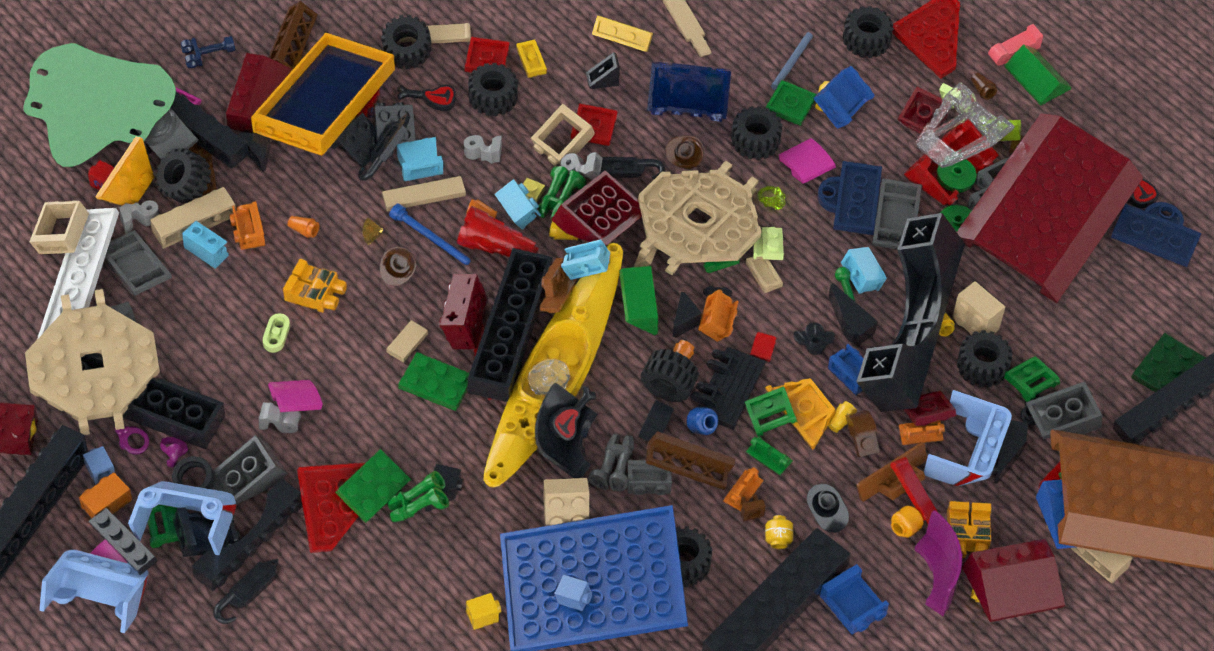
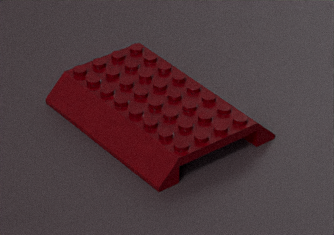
M1041 113L957 233L967 247L971 248L975 244L1040 285L1042 288L1039 293L1058 303L1138 187L1143 176L1129 158L1062 116Z

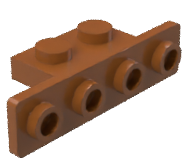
M556 258L546 275L542 278V288L545 289L546 297L540 305V311H547L549 313L560 312L574 286L580 279H569L561 267L564 258Z
M920 442L857 483L856 486L860 500L864 502L878 492L894 500L906 492L894 470L890 467L892 462L902 457H907L919 481L925 480L924 472L917 468L927 461L928 456L925 444Z

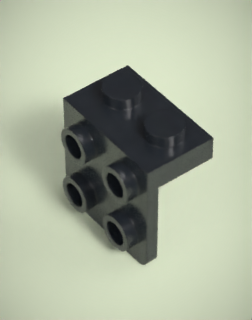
M404 102L392 103L393 106H386L385 103H376L374 107L367 109L368 117H375L377 144L394 121L397 122L405 114L410 116L407 125L408 131L404 139L398 144L416 141L413 105H404Z
M361 113L350 122L330 147L335 149L341 145L359 166H366L370 162L371 152L377 145L375 126Z

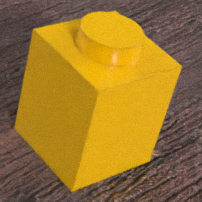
M492 593L466 601V613L473 630L499 622L501 606L498 600H494Z

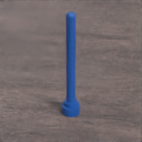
M399 203L393 206L389 217L395 221H404L463 264H470L471 260L469 257L409 216L405 207Z

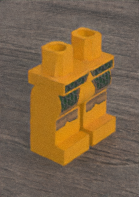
M299 259L292 271V275H290L283 287L284 300L311 309H317V311L322 313L325 309L336 310L339 297L333 296L335 292L344 295L347 290V283L338 279L337 272L308 265L306 260Z
M949 502L947 522L957 535L961 546L962 559L966 557V551L977 552L989 549L991 544L990 503L972 502L969 511V502Z

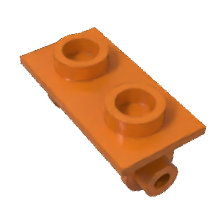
M935 421L925 426H916L914 423L899 424L902 445L919 444L920 442L943 441L942 432H945L944 424H941V421Z
M754 467L745 470L723 502L741 512L742 497L745 496L746 501L749 502L764 481L759 478V471Z

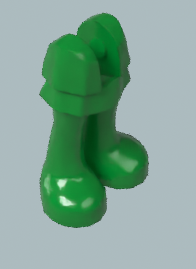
M562 166L552 168L550 173L552 183L547 194L542 198V203L539 204L538 211L541 214L539 217L544 219L550 209L553 211L552 219L560 205L571 197L573 191L580 190L587 184L586 179L574 170H571L568 174L567 168ZM567 180L559 199L556 198L562 183Z
M433 471L407 492L400 491L397 496L392 497L388 501V508L394 510L390 513L391 521H404L429 505H433L439 510L447 508L449 501L446 494L442 491L445 488V481L441 474ZM423 493H426V494H424L423 496H421L420 498H418L417 500H415V501L412 502V500L415 499L416 497L422 495Z

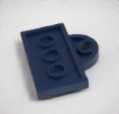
M843 161L841 176L827 178L820 184L817 196L818 201L825 210L835 213L833 230L868 235L874 234L882 166ZM829 191L833 195L826 196L823 194V192Z
M1157 202L1149 205L1145 211L1125 204L1111 238L1188 267L1202 233L1183 226L1184 218L1177 207L1169 203ZM1162 211H1167V212H1169L1171 215H1170V216H1165V215H1163L1161 212H1162Z

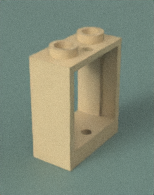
M562 104L531 137L536 152L540 155L544 153L548 156L547 159L554 166H557V164L561 166V159L570 153L577 154L595 135V132L590 124ZM564 119L577 129L579 133L558 154L543 141Z
M80 201L45 202L30 239L31 245L39 254L75 253L89 212ZM70 218L65 234L51 235L57 219Z

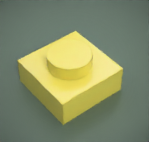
M526 178L523 184L529 191L527 196L529 198L533 197L538 202L545 190V185Z

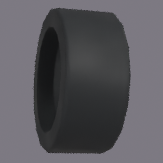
M191 456L184 458L175 466L172 474L173 483L182 484V477L189 469L200 467L206 472V479L199 487L213 490L216 476L207 460Z

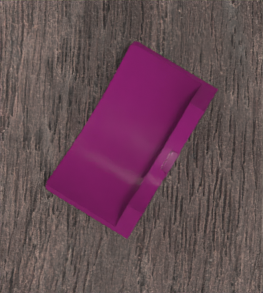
M934 510L931 513L926 534L917 543L914 550L924 558L933 573V588L925 605L941 616H944L951 605L960 576L962 551L957 535L951 525Z

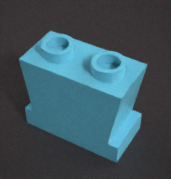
M436 137L403 142L396 146L397 158L402 166L404 181L443 174V160L441 156H437Z

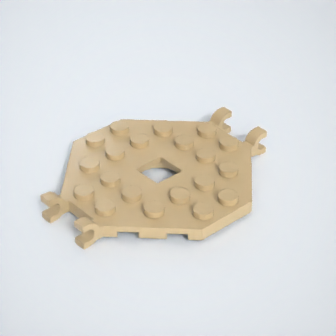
M727 161L718 170H710L709 173H698V170L682 171L681 174L661 172L638 197L647 238L640 245L642 250H640L639 255L646 259L653 247L669 255L671 258L667 261L669 266L665 271L671 275L676 272L681 263L738 261L761 237L762 232L758 225L756 208L752 202V195L757 190L755 186L759 180L751 177L745 185H742L729 177L730 172L728 171L732 168V164ZM697 208L711 216V218L706 223L700 224L692 221L688 216Z
M103 289L95 290L97 306L72 310L69 294L62 295L63 312L25 352L30 392L37 397L40 396L47 400L48 404L58 410L72 415V418L79 422L80 432L83 435L90 434L88 420L114 416L116 430L125 429L123 414L128 409V405L133 399H137L146 389L147 383L160 373L154 333L107 306ZM102 354L103 368L82 370L81 358L84 355Z

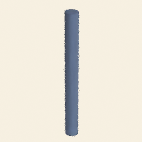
M807 32L772 83V89L776 90L781 80L784 81L813 38L811 33Z

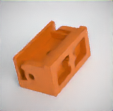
M257 202L240 205L237 207V211H235L233 205V214H229L231 226L236 227V230L233 231L235 243L239 242L241 250L265 246L264 232Z
M720 289L707 296L698 329L717 342L731 335L739 302L735 301L732 303V299L722 293L723 291Z
M113 472L111 475L103 477L91 489L85 490L79 497L81 508L93 518L105 507L114 514L132 501L130 488Z

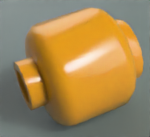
M904 506L893 514L891 518L893 532L904 538L911 537L923 526L922 515L912 506Z

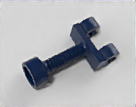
M232 36L224 37L222 43L201 48L197 46L195 38L183 40L180 43L183 53L195 52V55L190 54L185 57L187 68H195L198 65L202 66L201 55L223 49L228 53L235 51Z

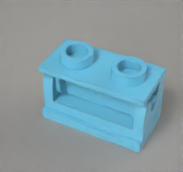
M513 179L495 193V196L513 222L523 230L526 225L536 218L535 213L539 216L541 214L537 210L539 207L538 203L533 197L529 198L527 196L529 191L523 183L518 184Z
M195 221L182 233L184 248L215 269L229 256L227 248L224 246L227 241L198 221Z
M602 240L564 249L567 254L564 256L561 267L570 280L606 272L608 269L610 251Z
M869 247L849 249L841 261L842 266L850 270V279L859 294L873 290L879 291L887 279Z

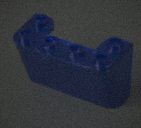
M652 62L647 111H651L652 115H663V112H667V110L671 111V114L683 115V112L691 113L693 117H702L703 114H706L710 117L711 121L722 122V119L727 117L732 70L668 62Z

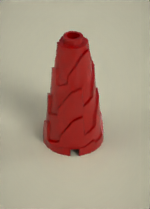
M471 206L464 219L465 223L461 226L457 239V244L460 246L479 249L492 254L497 253L509 258L513 248L538 253L539 250L536 247V242L474 206Z

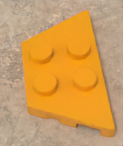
M141 137L134 138L95 196L97 199L121 206L125 203L134 204L139 202L154 179Z
M811 378L800 380L799 382H786L783 386L786 389L798 421L792 425L813 450L836 412L835 408ZM772 385L765 387V390L768 393L783 386L772 387ZM786 410L782 411L784 415H787Z

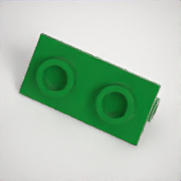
M754 436L750 442L752 445L746 451L747 454L778 475H781L793 462L788 455H784L763 441L761 437L757 438Z

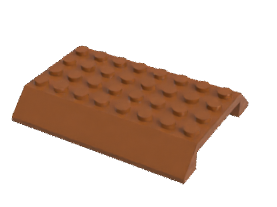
M1054 429L1050 431L1051 449L1060 451L1065 517L1058 523L1059 544L1214 570L1213 460L1208 457Z

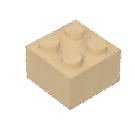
M974 281L958 294L952 318L958 325L964 327L971 336L976 331L981 333V330H986V333H990V331L996 333L1000 328L1005 306Z
M587 478L544 480L545 526L589 519V487Z

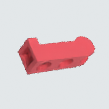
M1032 24L1027 27L1026 31L1003 43L995 44L989 50L988 55L997 66L1006 64L1023 44L1036 50L1039 49L1043 35Z

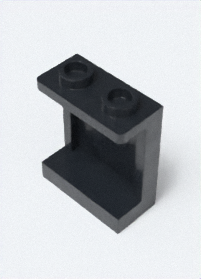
M186 507L177 508L173 517L183 557L203 555L205 552L213 550L208 536L214 520L205 518L202 512L188 514ZM234 515L222 548L240 540L239 531L234 526Z

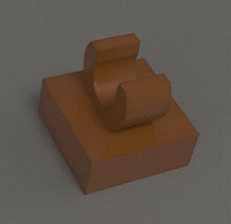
M753 494L752 502H747L745 496L742 497L741 517L743 522L764 517L765 503L763 499L758 500L756 494Z

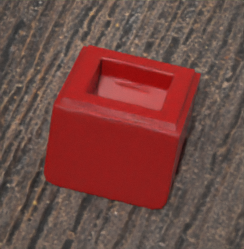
M757 332L750 355L770 362L777 338Z

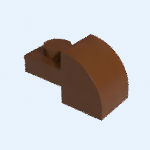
M864 410L846 415L850 436H853L857 457L880 452L875 433L877 428L870 412Z

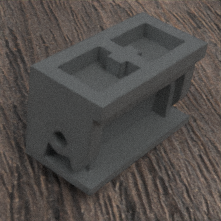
M628 460V494H671L672 475L670 471L646 464V460Z

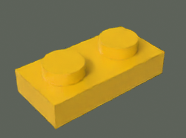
M530 40L517 43L516 49L527 77L547 74V68L536 41Z

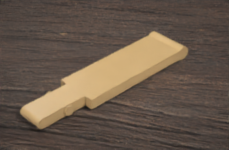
M662 0L687 42L691 41L693 48L696 49L699 56L703 57L711 54L712 52L703 38L705 33L686 1Z
M469 23L428 26L432 44L470 42L471 29ZM405 37L400 39L398 42H412L413 45L417 40L411 37Z

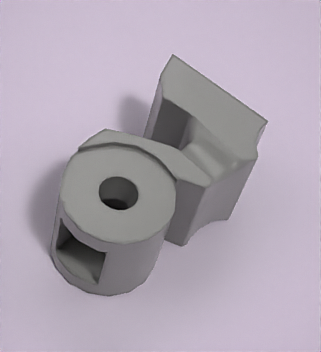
M479 135L467 137L464 140L465 156L471 160L481 158V161H488L491 164L500 162L502 136L492 138L490 146H486Z
M594 152L587 156L585 164L580 156L570 153L561 159V166L567 168L568 174L571 170H574L583 177H588L592 180L600 175L603 158Z
M149 200L141 205L136 202L134 204L125 203L119 207L120 220L125 234L133 229V219L138 220L145 227L151 226L150 219L159 215L157 203Z
M263 402L259 416V430L268 429L269 424L273 423L282 433H295L298 430L301 413L299 411L280 412L279 407L275 406L272 402Z

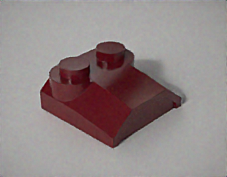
M916 87L899 115L898 121L917 133L933 137L941 123L947 118L952 103L922 88Z

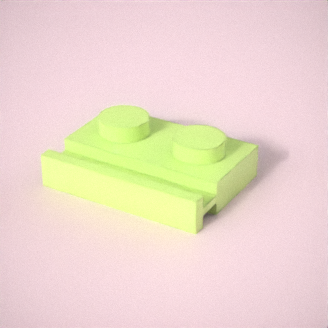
M762 227L761 237L753 245V259L762 257L768 260H783L782 228Z

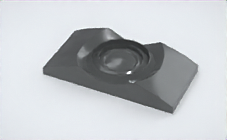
M154 100L153 104L163 107L165 102ZM170 108L155 123L145 141L162 159L166 157V153H172L173 149L184 148L188 150L198 139ZM136 129V131L141 135L142 132Z
M882 178L873 234V246L898 249L907 218L918 217L922 185Z
M135 230L109 243L104 260L111 271L120 278L126 290L134 296L172 278L171 273Z

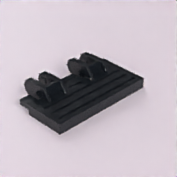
M727 347L725 351L715 349L711 355L716 360L710 359L707 362V366L716 372H714L709 383L699 381L696 384L697 390L703 393L694 391L690 397L699 403L698 407L710 408L715 411L718 416L719 425L734 430L746 407L745 401L749 400L766 361Z

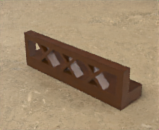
M301 1L289 7L269 58L294 69L299 63L318 14ZM303 12L310 16L309 22H305ZM301 26L303 31V36L300 37L297 31V27ZM292 41L296 42L298 48L297 51H293L291 46ZM285 56L290 57L291 66L284 61Z
M656 432L648 442L646 464L724 490L727 487L728 472L735 466V458ZM653 451L660 453L663 460L654 459ZM672 459L680 460L683 467L675 466ZM691 466H698L703 473H695ZM711 473L721 474V481L715 480Z

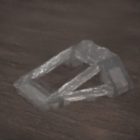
M960 82L945 95L943 103L939 109H936L933 119L929 125L925 126L915 145L940 167L944 168L990 148L1011 132L1015 126L1002 115L997 118L976 102L974 92ZM954 106L960 115L936 128L951 107ZM967 119L984 135L958 151H954L938 138L939 135Z

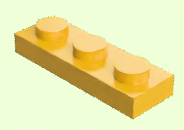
M600 15L596 18L592 32L593 35L648 52L653 36L652 32Z

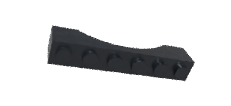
M282 478L267 492L264 512L255 527L242 539L223 547L220 555H215L213 550L205 552L192 565L193 577L211 591H214L218 586H223L231 573L238 571L243 562L248 557H252L258 547L263 542H267L278 527H283L287 519L301 509V492Z

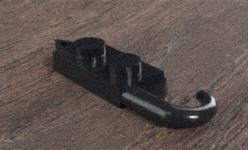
M405 114L397 122L394 121L371 152V166L364 174L365 167L362 166L358 172L359 180L366 181L370 179L381 164L392 156L393 150L404 139L408 131L407 125L410 120L408 114Z
M602 157L600 174L607 171L613 178H637L644 173L645 167H657L659 173L652 176V179H655L661 172H665V166L656 159Z
M278 559L264 563L258 562L215 605L213 610L214 618L221 624L234 622L236 620L235 616L228 619L223 618L221 611L229 604L236 608H243L249 605L277 578Z

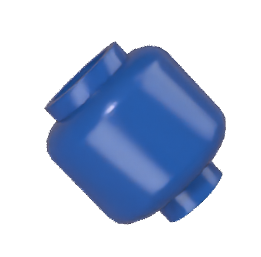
M693 408L687 416V427L694 434H712L718 426V416L710 408Z

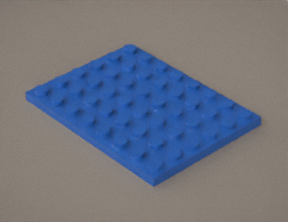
M673 505L500 534L510 651H538L688 626ZM563 575L588 582L592 598L590 603L585 605L583 611L558 604L555 591Z

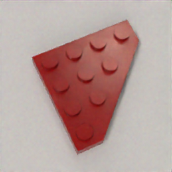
M931 0L893 24L892 34L940 79L956 69L960 2L958 0Z
M365 463L307 466L297 469L310 553L332 551L359 517L335 492Z

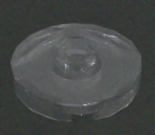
M547 359L533 366L528 375V382L535 394L546 396L554 383L566 389L571 375L563 361Z

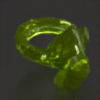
M767 186L760 189L757 194L758 200L765 207L772 206L777 210L782 209L786 205V196L779 187ZM767 190H773V194L776 196L765 197L762 194Z

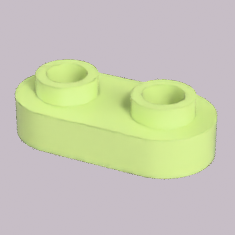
M274 314L268 321L263 336V346L268 352H278L284 347L290 329V321L286 315Z

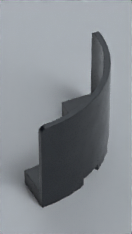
M554 383L547 392L537 415L535 424L536 444L540 453L572 478H582L591 466L587 460L582 441L586 439L588 431L598 414L585 405L580 411V417L577 420L575 437L570 441H561L556 438L549 428L548 421L550 417L561 408L574 406L578 399L559 384Z

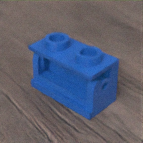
M847 344L846 350L841 349L836 354L830 356L828 369L855 395H858L863 391L857 384V379L864 358L857 349H853Z

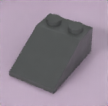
M1085 381L1026 402V406L1043 439L1051 438L1050 431L1052 429L1083 435L1102 428V413Z
M255 435L214 470L216 476L214 489L231 493L237 505L272 488L288 473L269 444Z

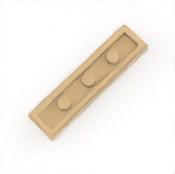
M461 176L382 191L386 210L391 211L397 203L407 208L466 196V191Z

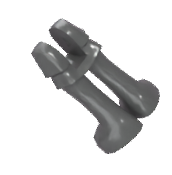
M612 435L605 448V457L601 469H594L589 474L588 480L592 485L602 490H607L610 485L613 491H623L627 488L628 477L625 473L628 460L631 459L634 449L633 436L626 435L623 443L619 444L620 435ZM618 459L616 470L611 474L614 460Z

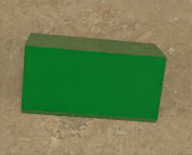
M1023 44L1005 64V68L1040 106L1072 88L1035 48Z
M651 266L620 269L626 322L648 333L657 335L658 313Z

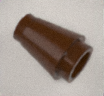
M975 73L971 77V82L981 98L989 100L996 95L997 88L995 83L980 73Z

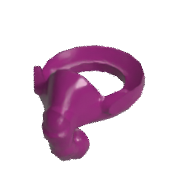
M125 425V429L116 430L115 428V433L120 440L119 446L122 450L124 449L132 455H139L148 449L149 437L142 429ZM131 434H140L144 438V445L141 448L134 449L128 444V437Z
M166 437L161 440V450L170 457L167 460V466L173 468L178 458L188 452L187 444L174 437Z

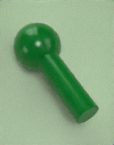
M839 267L835 271V278L842 284L844 293L855 301L849 282L850 270L847 267Z

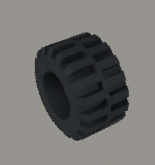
M861 6L859 9H853L845 20L843 31L844 45L847 46L849 51H853L852 54H858L862 58L864 56H868V58H872V56L878 57L880 53L884 54L886 49L890 47L893 33L891 17L886 16L887 13L880 11V8L877 7L872 8V6H868V8Z
M400 15L399 19L395 17L391 19L392 23L387 22L381 36L383 51L394 55V64H397V68L402 69V66H405L406 69H410V66L416 68L418 63H425L424 58L428 59L430 56L429 52L432 50L430 31L428 26L426 27V23L424 21L420 22L418 17L412 18V15H407V17ZM405 37L417 40L409 47H401L396 44Z
M487 63L484 64V67H477V71L473 70L468 82V97L474 110L478 109V113H485L486 116H490V114L498 116L500 113L504 115L506 111L510 112L512 106L516 105L518 98V79L516 74L512 72V69L509 67L505 68L503 64L499 66L497 63L492 65ZM496 88V89H499V90H498V91H489V90H487V89Z
M751 106L748 110L744 108L741 110V113L738 112L736 114V118L733 120L732 146H735L734 150L740 152L741 156H748V159L751 160L752 158L760 160L762 157L766 159L769 158V155L773 156L775 151H778L781 142L783 126L780 123V117H776V113L774 111L770 112L768 108L762 109V106H757V108ZM752 131H758V132H761V133H763V134H761V135H756V134H752V133H750V132H752Z
M184 148L173 149L172 153H166V157L160 160L161 164L157 166L158 172L155 173V178H157L155 182L159 186L158 190L163 195L180 203H189L197 197H202L203 191L207 190V184L210 183L211 179L209 178L211 170L208 169L210 166L206 159Z
M981 330V333L973 332L972 336L969 334L962 341L957 358V368H959V374L964 375L963 379L965 381H971V385L978 384L982 388L984 385H987L989 388L993 384L998 385L1000 381H1004V376L1009 371L1013 354L1011 353V346H1008L1009 342L1002 340L1003 336L1000 334L997 336L994 335L995 332L990 331V333H986V330ZM976 356L989 357L993 362L980 361Z
M660 349L651 353L640 377L644 387L658 398L671 402H683V400L686 401L690 396L698 379L699 372L694 363L686 356L669 349Z
M679 526L676 527L679 552H688L695 557L691 561H680L683 587H688L690 583L694 586L697 584V580L703 581L705 575L707 576L709 573L712 558L711 542L709 539H705L706 535L703 532L699 534L698 529L690 530L689 526L681 529Z

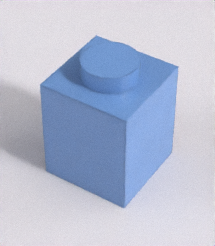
M103 446L91 449L83 454L85 466L95 485L103 477L109 476L113 472L115 473L114 466Z
M563 575L555 591V596L558 604L583 611L585 605L591 601L592 592L588 582Z

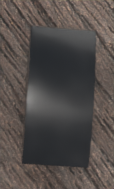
M655 400L638 438L649 442L656 432L663 433L674 408Z

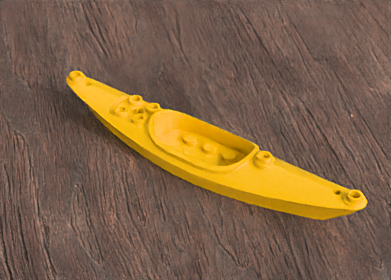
M610 243L607 246V249L610 251V258L606 272L580 278L560 312L555 313L525 362L502 414L488 455L483 480L489 487L494 488L503 484L538 448L535 440L536 419L541 404L551 386L557 383L574 397L577 396L595 359L611 311L623 258V249L619 244Z

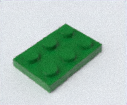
M416 352L398 384V389L456 411L468 391L469 372Z
M380 449L335 493L367 523L411 479Z

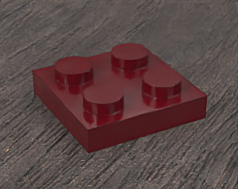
M941 390L921 395L917 408L904 409L916 426H925L935 421H945L956 416V409Z

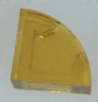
M367 218L363 224L362 234L365 242L369 245L383 233V229Z

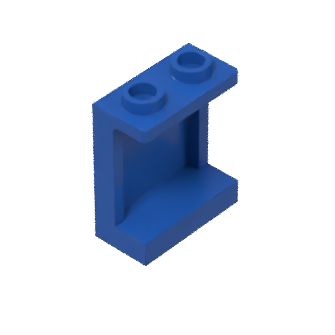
M852 66L841 70L813 99L838 129L849 124L852 120L851 117L865 102L873 99L875 95L859 76V73Z
M858 564L823 584L820 597L851 635L858 631L863 632L875 620H882L887 615L889 606L887 600L881 602L862 579V569Z

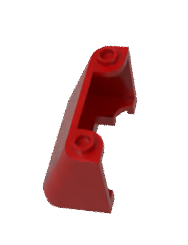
M967 119L946 133L904 173V176L910 182L922 185L921 190L942 205L948 204L950 206L958 199L956 195L959 192L957 190L948 191L937 181V168L940 162L952 156L965 158L972 163L977 174L978 171L995 164L993 160L999 155L972 122Z

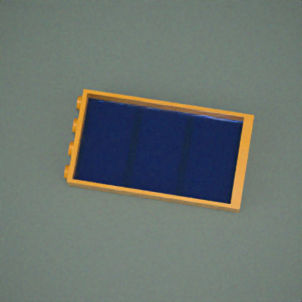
M325 33L251 117L253 132L323 156L395 70L394 55Z

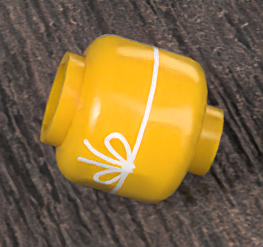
M773 516V519L765 524V540L770 544L771 548L785 549L793 542V523L787 520L785 516Z

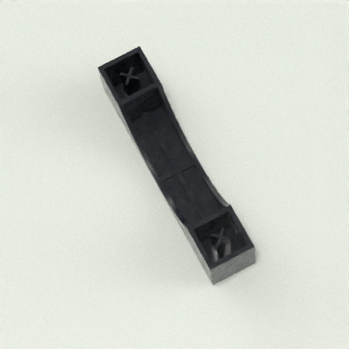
M943 213L907 218L897 249L903 267L906 287V304L902 326L897 337L889 346L866 349L857 379V384L880 412L917 408L965 246L964 241Z

